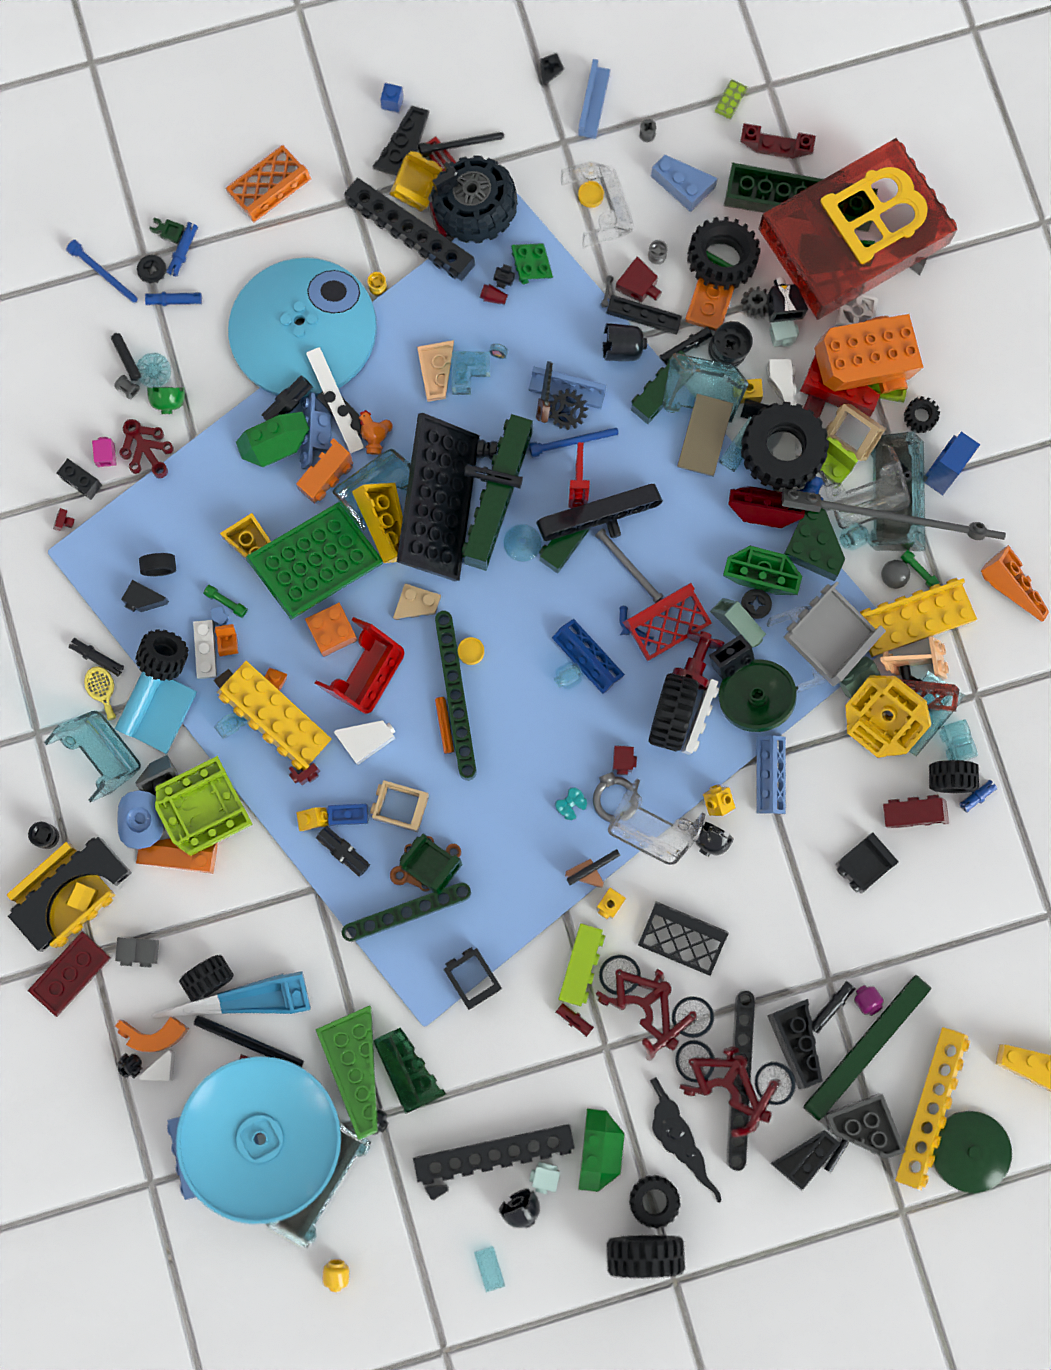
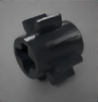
M504 264L501 268L497 267L493 280L497 281V287L505 289L507 285L512 286L515 273L512 272L511 266Z
M125 1053L120 1058V1061L117 1062L119 1065L117 1068L118 1072L125 1078H128L130 1075L132 1078H135L143 1069L141 1067L142 1060L136 1054L129 1056Z

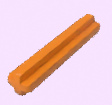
M445 697L435 698L440 733L444 753L448 754L454 752Z

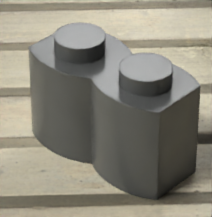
M117 937L115 961H120L121 966H132V962L140 963V967H152V964H157L159 940Z

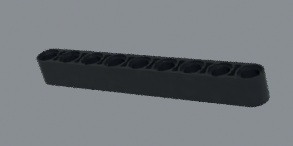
M741 991L735 998L733 1047H737L739 1050L738 1053L733 1054V1057L740 1054L746 1056V1071L751 1081L755 997L750 991ZM743 994H747L750 997V1003L746 1006L740 1002V997ZM742 1014H746L749 1017V1022L745 1026L739 1022V1017ZM745 1034L748 1037L746 1045L739 1044V1035ZM735 1079L733 1084L737 1087L740 1094L744 1096V1104L749 1106L750 1100L744 1085L739 1086ZM729 1105L726 1161L732 1170L741 1171L746 1166L748 1135L741 1136L743 1141L740 1146H734L731 1131L746 1127L749 1122V1115ZM736 1115H741L744 1119L743 1124L740 1126H736L733 1122ZM734 1156H740L741 1164L738 1167H734L731 1164Z

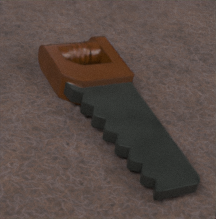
M547 361L542 394L541 398L538 399L536 419L543 423L548 421L550 402L548 400L553 366L551 361Z

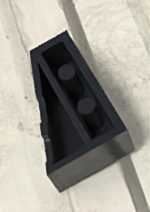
M824 1130L773 1161L771 1165L803 1191L841 1143Z

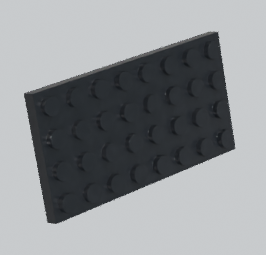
M418 414L396 562L452 581H460L463 553L461 552L466 538L474 480L473 477L464 476L466 464L476 466L477 446L480 435L428 414Z

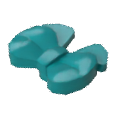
M575 787L568 790V796L564 800H557L555 803L556 810L565 816L564 818L567 820L576 819V814L572 809L574 805L582 810H585L587 807V799Z

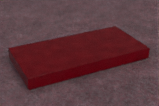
M82 931L27 991L55 1017H58L111 957Z

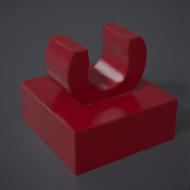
M59 509L53 529L61 531L63 526L73 527L75 519L66 517L68 510Z

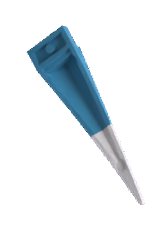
M303 971L286 975H276L205 997L196 1002H188L152 1014V1017L227 1013L293 1014L311 1010Z

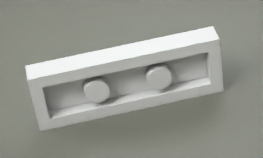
M213 620L195 621L193 626L197 679L217 678Z

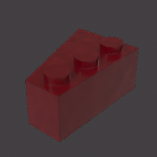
M929 795L927 799L919 800V797L907 798L908 801L900 802V799L888 800V803L883 804L886 828L913 827L917 825L929 826L936 823L949 824L947 801L939 798V795Z

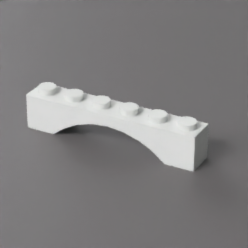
M769 359L767 365L768 384L777 394L781 405L783 402H790V405L796 406L797 401H794L793 394H796V383H793L796 370L795 365H792V359ZM783 432L780 441L771 454L783 461L797 459L799 455H796V448H798L799 440L794 435Z

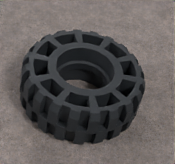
M783 402L782 405L773 403L770 404L769 408L763 407L760 409L758 414L753 415L741 441V456L745 460L744 466L746 470L750 469V475L754 479L758 478L761 480L760 484L767 486V484L773 486L772 489L779 490L780 487L793 489V487L797 486L800 488L806 482L812 481L821 470L829 448V441L826 439L828 434L827 430L822 428L823 422L819 417L815 418L813 416L814 412L812 410H805L802 408L803 405L798 403L796 406L790 405V402ZM777 432H787L794 435L801 443V455L791 461L777 459L768 450V438Z

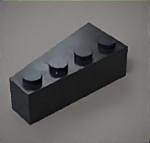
M808 999L767 1015L799 1090L806 1089L823 1081L819 1058L816 1052V1041L812 1030V1018L809 1013Z

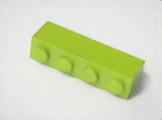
M580 923L559 995V1001L580 1007L582 1003L586 1004L589 992H586L588 984H592L595 974L591 972L593 965L597 966L600 954H597L598 946L602 947L605 935H602V929Z

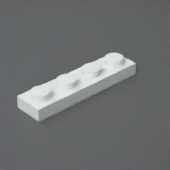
M710 679L707 690H704L682 749L684 754L690 755L698 749L700 741L697 739L706 727L704 720L711 713L713 706L710 704L712 698H716L719 688L717 684L719 681Z

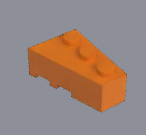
M334 438L330 441L332 444L330 449L326 453L321 452L319 455L321 459L314 466H310L296 483L297 488L314 504L317 500L321 501L326 496V491L330 487H335L340 481L339 478L343 474L349 473L353 467L350 452Z

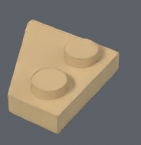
M404 584L393 619L400 620V618L434 615L436 614L441 595Z

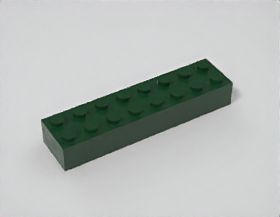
M732 163L724 206L835 226L820 203L821 198L830 193L836 195L853 184ZM872 188L877 195L878 189ZM864 191L855 193L837 205L848 222H852L874 209V205ZM868 221L854 230L869 232L872 221Z
M511 414L510 419H506L504 423V437L500 436L497 445L498 455L494 454L491 465H493L492 470L518 476L533 434V420ZM485 481L486 490L482 489L479 499L481 500L480 507H476L474 512L475 523L474 525L471 524L468 530L469 541L464 543L461 552L463 553L462 558H464L466 565L487 571L514 490L512 486Z

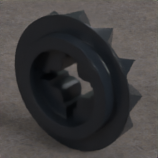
M147 255L137 265L138 276L142 281L149 284L158 283L159 280L164 279L167 271L164 260L157 255ZM154 264V268L157 271H153V274L150 275L148 269H151Z
M752 589L744 594L741 605L753 619H760L769 614L772 601L765 591ZM756 597H758V603L762 606H759L755 611L754 606L748 603H754Z

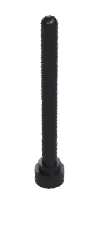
M491 133L434 145L424 142L418 144V150L423 158L432 155V152L500 140L504 138V133Z

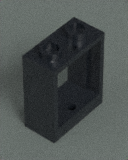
M472 947L462 953L463 957L459 960L453 958L445 964L446 968L443 969L468 1010L502 990L477 948L473 950ZM476 955L494 985L468 1000L451 971Z

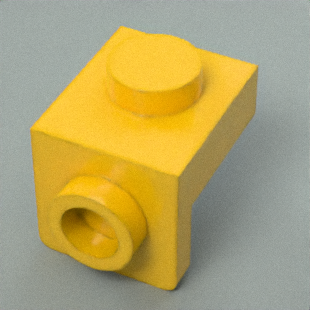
M314 807L296 812L299 831L329 826L328 813L325 807Z

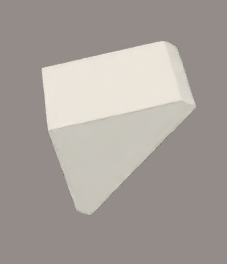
M168 1050L144 1071L139 1078L151 1081H173L175 1052Z

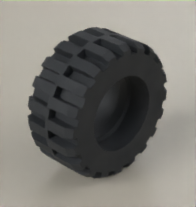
M673 673L666 675L648 739L651 745L672 751L681 750L699 683L695 679Z
M620 1236L609 1238L606 1243L607 1271L610 1276L620 1278L673 1277L683 1274L685 1270L684 1241L679 1236Z

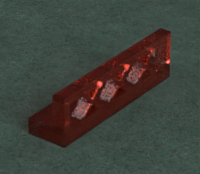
M900 679L913 691L921 693L920 696L922 698L927 694H932L935 697L934 701L927 704L928 709L956 712L960 690L956 685ZM945 696H953L952 706H944L940 700Z

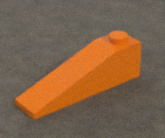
M1008 545L984 565L981 570L983 578L1042 622L1046 619L1049 611L1039 593L1031 588L1030 582L1032 580L1029 575L1025 576L1020 568L1023 566L1020 559Z
M170 838L158 840L150 847L138 849L136 863L213 874L218 843L190 856L174 845Z

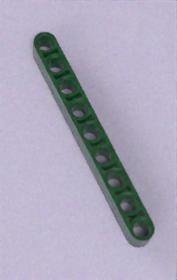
M440 611L435 616L458 769L461 778L470 781L475 778L477 770L453 619L448 611ZM442 617H447L449 622L442 625L439 623V620ZM449 635L452 637V641L450 643H443L442 638ZM453 654L455 659L452 662H447L445 656ZM452 672L458 674V678L454 681L448 679V675ZM454 691L461 693V697L457 700L450 697ZM456 710L464 712L462 718H455L453 714ZM462 728L467 731L465 737H458L456 735L457 731ZM463 747L469 748V755L461 756L459 754L460 749ZM470 766L473 768V773L471 775H464L462 773L463 768Z
M917 974L913 976L809 1098L803 1108L817 1121H820L926 997L932 987Z

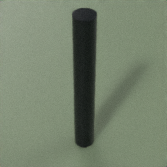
M616 849L566 880L569 885H572L621 855Z
M844 1139L840 1141V1146L835 1150L824 1168L830 1173L849 1144Z

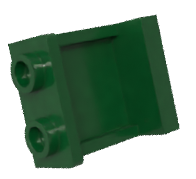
M422 834L420 837L415 838L412 848L401 856L399 865L403 871L439 896L460 869L462 862L459 857L450 855L430 841L425 834Z

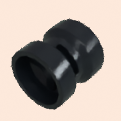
M479 439L477 458L488 457L492 460L494 454H497L498 441L486 442Z

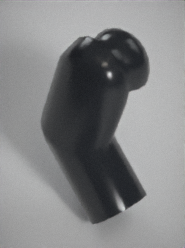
M910 665L901 666L902 682L912 690L922 688L923 681L911 675Z

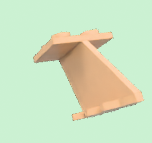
M933 636L929 637L931 654L893 656V654H889L886 651L880 657L886 671H891L896 676L900 675L899 667L906 665L933 664L935 675L942 679H947L946 674L949 673L948 664L944 662L943 656L946 654L944 643L941 644V641Z

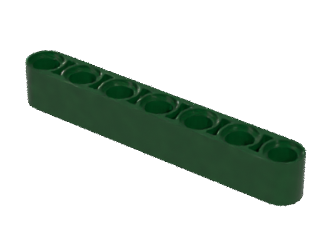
M463 882L444 888L440 895H449V901L446 904L439 903V896L436 893L427 894L348 923L342 928V936L349 942H355L462 903L470 898L471 889L469 885ZM458 888H467V895L459 897L457 895ZM424 900L431 903L430 909L427 911L420 909V903ZM405 907L412 909V915L408 918L403 917L401 913ZM386 914L393 915L394 919L391 924H384L383 917ZM367 921L375 923V928L372 931L365 930L364 926ZM355 928V937L348 938L346 936L347 929Z

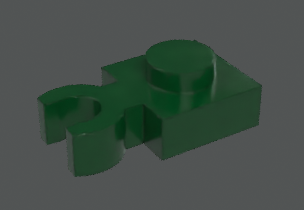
M153 218V222L158 224L156 228L150 226V231L154 234L161 233L160 237L162 239L179 244L185 229L184 225L166 219L164 224L160 219Z

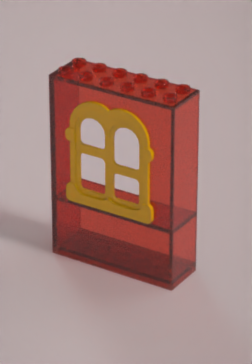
M897 138L763 213L758 228L792 282L798 286L805 302L817 320L949 245L958 230L956 222L949 217L946 207L943 203L939 202L936 192L933 188L929 187L924 174L918 171L914 159L908 156L904 144L899 142ZM889 178L897 184L898 192L895 197L882 203L871 188V185L880 179ZM859 191H864L874 205V209L852 222H848L838 208V203ZM900 203L910 205L915 212L914 220L891 233L881 220L880 214ZM868 221H873L882 234L883 239L869 247H864L855 234L854 229Z

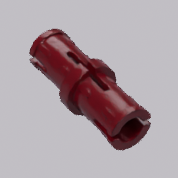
M564 1003L555 1012L565 1019L570 1027L574 1026L585 1037L594 1028V1026L580 1017L581 1014H576Z

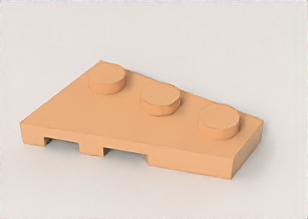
M454 340L417 347L427 402L446 399Z

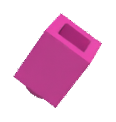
M99 437L97 440H93V457L96 466L107 467L117 465L115 444L112 439Z

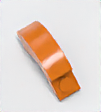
M170 1017L161 1030L151 1035L139 1032L124 1020H119L115 1025L119 1029L118 1033L126 1039L130 1037L126 1043L127 1046L143 1052H157L168 1049L178 1043L190 1029L175 1017Z

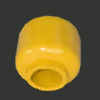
M330 1260L323 1267V1285L329 1288L331 1292H339L348 1285V1265L343 1260Z

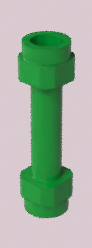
M909 550L900 557L904 563H909L926 581L925 584L928 588L940 583L935 575L931 576L914 558L915 555Z
M208 585L203 592L205 596L211 600L214 598L227 606L238 617L243 618L247 613L248 608L240 603L236 604L223 596L215 587Z

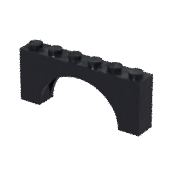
M93 837L85 844L87 847L82 851L75 852L71 856L72 860L59 866L54 876L43 880L40 884L41 887L37 891H31L25 897L26 900L22 904L18 903L10 910L12 913L8 917L37 951L43 952L57 938L51 928L50 912L56 896L67 884L78 878L94 875L104 877L113 885L118 886L132 873L102 838Z

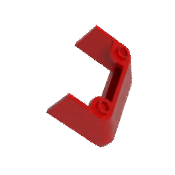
M353 617L351 621L363 629L359 636V645L365 650L347 681L335 679L329 686L316 680L314 684L354 709L368 714L375 708L404 657V649L374 625Z

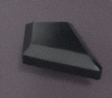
M557 53L540 59L542 86H545L564 70Z

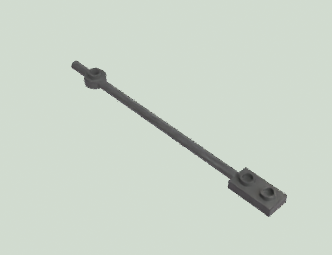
M783 488L781 494L782 506L813 512H820L821 508L967 533L974 540H983L985 537L1004 540L1006 537L1005 532L988 530L981 522H973L966 526L821 500V495L797 491L795 489Z

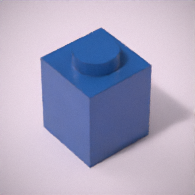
M389 83L384 84L380 98L383 110L400 113L404 98L403 87Z

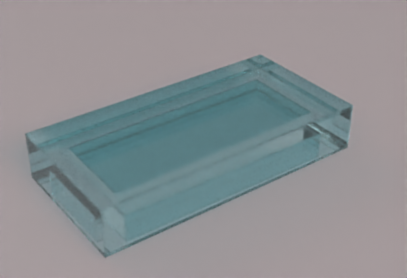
M494 1246L474 1252L486 1292L504 1287L505 1282Z

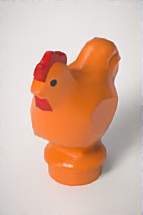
M364 410L360 413L359 419L362 425L361 435L368 442V445L365 447L366 453L381 455L383 447L380 443L386 438L387 433L392 430L393 425L390 420H383L379 423L374 422L371 419V413Z

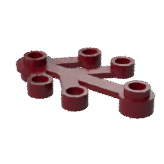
M127 420L123 425V432L126 437L123 447L119 451L121 457L125 460L132 457L130 447L133 439H135L137 445L132 462L129 464L130 471L134 474L141 471L140 461L144 453L152 465L151 470L156 478H164L168 473V469L165 463L157 460L150 448L162 450L165 454H171L174 450L173 445L169 441L147 440L141 436V434L153 435L154 439L161 440L164 437V432L160 427H144L137 420ZM156 432H161L160 435H158V436L155 435ZM166 446H170L168 450L164 449ZM125 451H129L127 455H123ZM138 465L137 469H132L133 466Z

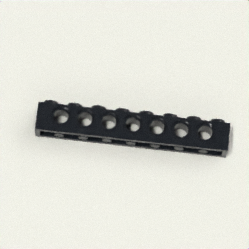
M357 177L345 191L346 204L350 208H356L363 217L375 221L379 228H385L392 237L401 239L408 248L417 250L421 257L433 261L437 268L446 270L453 279L457 278L463 281L475 266L474 256ZM392 219H398L396 222H390ZM406 229H412L410 232H405ZM421 239H427L425 242H419ZM435 249H441L440 252H434ZM450 259H456L454 262H448Z
M570 1124L421 1155L414 1157L413 1162L417 1182L427 1185L435 1183L434 1179L442 1177V1181L454 1179L455 1174L461 1173L462 1177L473 1175V1170L481 1169V1172L493 1170V1166L501 1165V1168L513 1166L512 1162L520 1161L521 1164L532 1162V1158L538 1156L542 1160L551 1158L552 1153L559 1152L560 1155L572 1153L571 1149H575ZM550 1137L558 1138L559 1144L557 1147L551 1148L548 1146L547 1141ZM537 1141L540 1146L539 1150L531 1152L528 1149L529 1142ZM510 1146H518L520 1153L517 1156H511L508 1152ZM492 1149L500 1152L498 1160L494 1161L489 1158V1152ZM476 1153L480 1156L481 1161L479 1164L473 1165L470 1163L469 1157L471 1154ZM452 1158H458L461 1161V1166L458 1169H453L450 1166ZM438 1162L441 1165V1171L433 1173L430 1169L431 1163Z

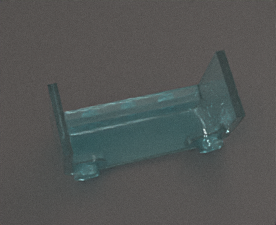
M389 449L336 486L333 494L352 520L364 531L366 529L363 524L365 520L352 491L364 484L395 483L396 488L407 490L411 464L394 449Z
M91 711L58 724L44 742L45 745H49L60 740L68 749L80 748L97 769L101 777L96 781L97 790L88 799L90 803L111 794L141 768V764L104 715L98 711Z

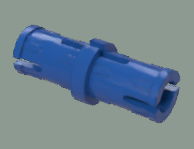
M988 780L978 790L973 791L970 796L960 802L959 805L961 808H965L964 811L968 813L978 803H983L987 796L996 791L997 786L995 784L992 785L993 781Z

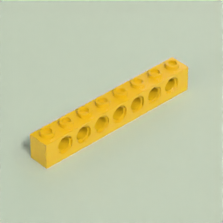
M944 1027L941 1029L906 1143V1152L903 1153L895 1179L896 1182L918 1190H922L923 1187L927 1186L929 1179L927 1175L928 1168L933 1166L935 1156L932 1155L934 1149L938 1148L941 1137L939 1132L946 1124L947 1118L944 1117L946 1109L949 1110L951 1107L952 1098L950 1096L952 1090H956L958 1084L956 1076L964 1065L963 1053L968 1051L970 1040H968L966 1034ZM954 1046L956 1053L950 1057L947 1055V1050L949 1047ZM948 1065L950 1067V1073L946 1076H943L941 1073V1069L944 1066ZM938 1085L944 1086V1092L941 1095H937L935 1092ZM932 1104H937L939 1107L936 1114H931L929 1111ZM927 1123H931L933 1129L930 1133L926 1134L924 1126ZM921 1142H925L927 1145L924 1153H919L918 1145ZM918 1161L921 1169L914 1173L912 1164Z

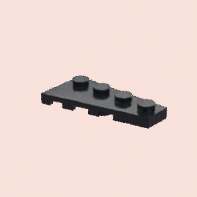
M415 106L410 107L399 124V128L390 138V142L381 152V156L375 161L373 165L374 170L397 176L405 155L410 151L417 152L418 144L423 135L429 110Z

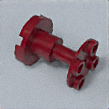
M689 630L687 637L698 643L693 657L688 658L684 669L674 668L672 673L695 679L699 683V690H707L710 681L702 676L706 667V663L703 662L708 648L718 650L725 643L718 639H712V635L705 631H701L699 634L696 631Z

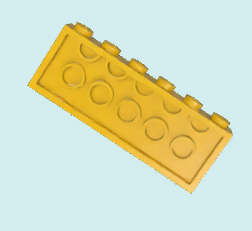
M953 578L947 581L945 585L940 586V584L931 586L928 591L923 592V590L912 593L911 597L901 596L895 599L893 603L888 604V602L879 604L876 609L871 610V608L860 611V614L875 629L881 625L886 630L870 648L871 658L883 654V652H889L976 621L977 617L963 587L965 583L964 578L960 580Z
M247 661L217 691L219 694L218 698L223 703H229L234 708L233 711L241 718L244 717L248 721L247 724L253 730L261 732L263 734L262 738L269 744L273 743L277 747V752L283 757L287 756L297 770H306L309 764L332 740L331 737Z

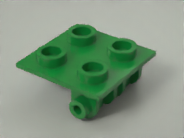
M544 243L511 245V254L514 256V265L516 266V271L519 275L518 280L521 284H527L529 282L528 279L553 278Z

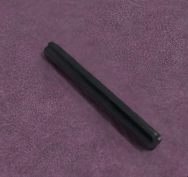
M197 1015L194 1020L195 1026L264 1056L282 1059L301 1068L304 1064L302 1059L200 1015Z

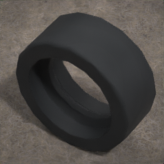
M153 553L141 556L139 558L140 574L144 576H164L176 572L175 555L170 553Z

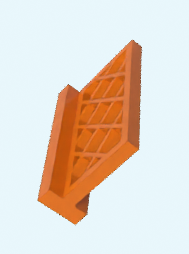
M282 145L225 189L248 214L249 218L256 222L311 180L307 168L301 165ZM284 152L286 161H277V157ZM272 165L271 172L262 171L263 167ZM276 165H285L284 172H275ZM288 166H297L294 172H287ZM251 176H258L257 183L248 182V179ZM261 176H270V182L261 183ZM274 176L283 177V180L279 183H273ZM237 187H243L242 194L234 193L233 190ZM247 187H256L255 194H246ZM260 187L268 188L265 194H259ZM245 198L254 199V202L249 206L244 204Z

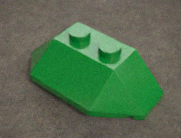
M303 412L278 415L245 430L236 441V445L243 460L260 467H266L297 453L310 429Z
M751 545L728 556L723 573L724 577L739 585L760 589L776 595H798L802 575L798 572L788 555Z
M587 1108L578 1190L599 1192L621 1174L625 1133L606 1110Z

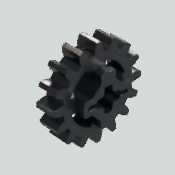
M569 388L565 390V393L559 390V396L553 394L554 401H549L550 405H552L549 411L552 414L549 418H554L553 424L559 423L560 429L564 425L567 430L570 429L571 425L575 429L577 428V422L583 424L584 422L581 418H587L588 416L584 413V411L589 410L588 407H584L587 400L582 401L583 394L577 396V390H573L572 393H570ZM568 397L574 398L577 402L570 401ZM559 401L561 405L559 410H556V405ZM566 405H567V407L575 406V407L572 408V410L570 411V414H569V412H562V413H561V411H563V410L566 408ZM580 408L579 416L576 419V410ZM560 416H563V417L567 418V420H568L569 422L564 421V420L560 419L559 417H560Z

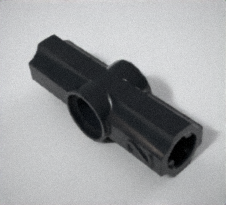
M301 375L288 389H284L275 398V402L261 415L267 421L278 415L290 413L313 386Z
M328 826L319 832L316 839L330 850V853L338 861L345 864L358 877L369 868L370 864L368 861L360 856L354 847L344 838L341 839Z

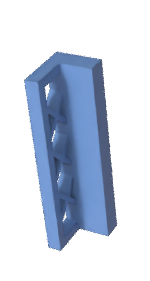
M593 59L578 134V136L594 139L597 138L610 76V69L598 67V60Z
M533 366L529 391L542 394L546 369ZM554 371L551 372L549 396L552 397L553 394L559 396V390L565 393V390L569 388L570 393L573 390H577V396L583 394L581 400H587L584 405L601 409L606 392L605 384ZM568 397L570 401L577 402L574 398Z
M775 735L757 736V814H786V737ZM777 801L779 802V810H777Z

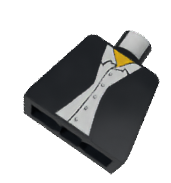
M782 277L773 281L774 286L771 287L767 295L769 322L803 319L808 311V307L798 286L795 284L786 285Z

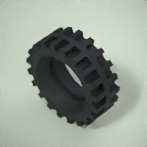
M714 217L713 222L710 223L706 220L703 227L699 225L696 228L688 248L687 263H691L689 268L691 272L696 271L695 278L697 280L700 278L704 279L703 284L706 286L708 283L714 284L713 289L723 286L724 290H728L730 285L738 288L740 282L745 284L749 277L752 278L759 260L761 248H758L759 239H754L756 233L753 230L749 232L746 223L741 226L738 224V219L731 222L729 217H724L723 221H719L718 217ZM726 244L738 252L740 260L734 266L721 267L708 259L706 251L712 245Z

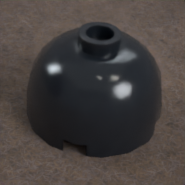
M700 820L694 833V841L700 848L699 852L708 857L710 854L717 856L725 853L731 846L734 838L730 834L726 837L723 829L709 822L703 824L702 820Z
M523 1189L509 1196L512 1199L507 1204L504 1201L501 1204L499 1213L505 1222L513 1228L531 1227L540 1213L538 1197L533 1190L531 1192L529 1189Z

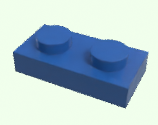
M368 804L328 805L329 826L368 824Z

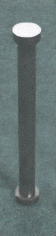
M601 529L595 537L601 539L653 597L654 603L661 600L664 595L657 592L605 534L606 531Z

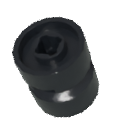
M41 821L34 823L29 828L28 839L39 848L51 849L59 842V831L51 824Z

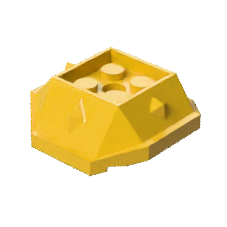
M870 675L845 705L847 734L877 758L907 754L932 725L927 701L896 676ZM885 711L892 712L893 716H888Z

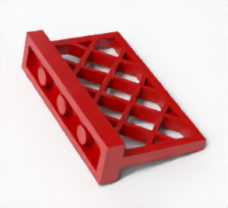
M578 442L576 478L575 480H570L568 508L588 503L590 480H583V442Z
M692 583L687 584L623 622L626 629L628 628L647 661L688 638L687 634L677 633L679 623L688 625V631L695 627L693 631L696 632L712 624L693 591L695 588ZM690 596L694 601L693 610L683 607L685 599ZM669 608L679 609L677 619L668 617ZM682 610L692 613L690 623L680 620ZM695 614L702 615L706 623L701 626L693 624ZM654 617L664 618L661 628L651 626ZM666 620L676 622L674 632L664 629ZM639 626L647 627L645 638L638 636L635 628ZM650 629L660 631L658 641L648 639ZM663 632L673 635L670 644L661 642ZM647 642L657 644L655 653L649 655L646 650Z

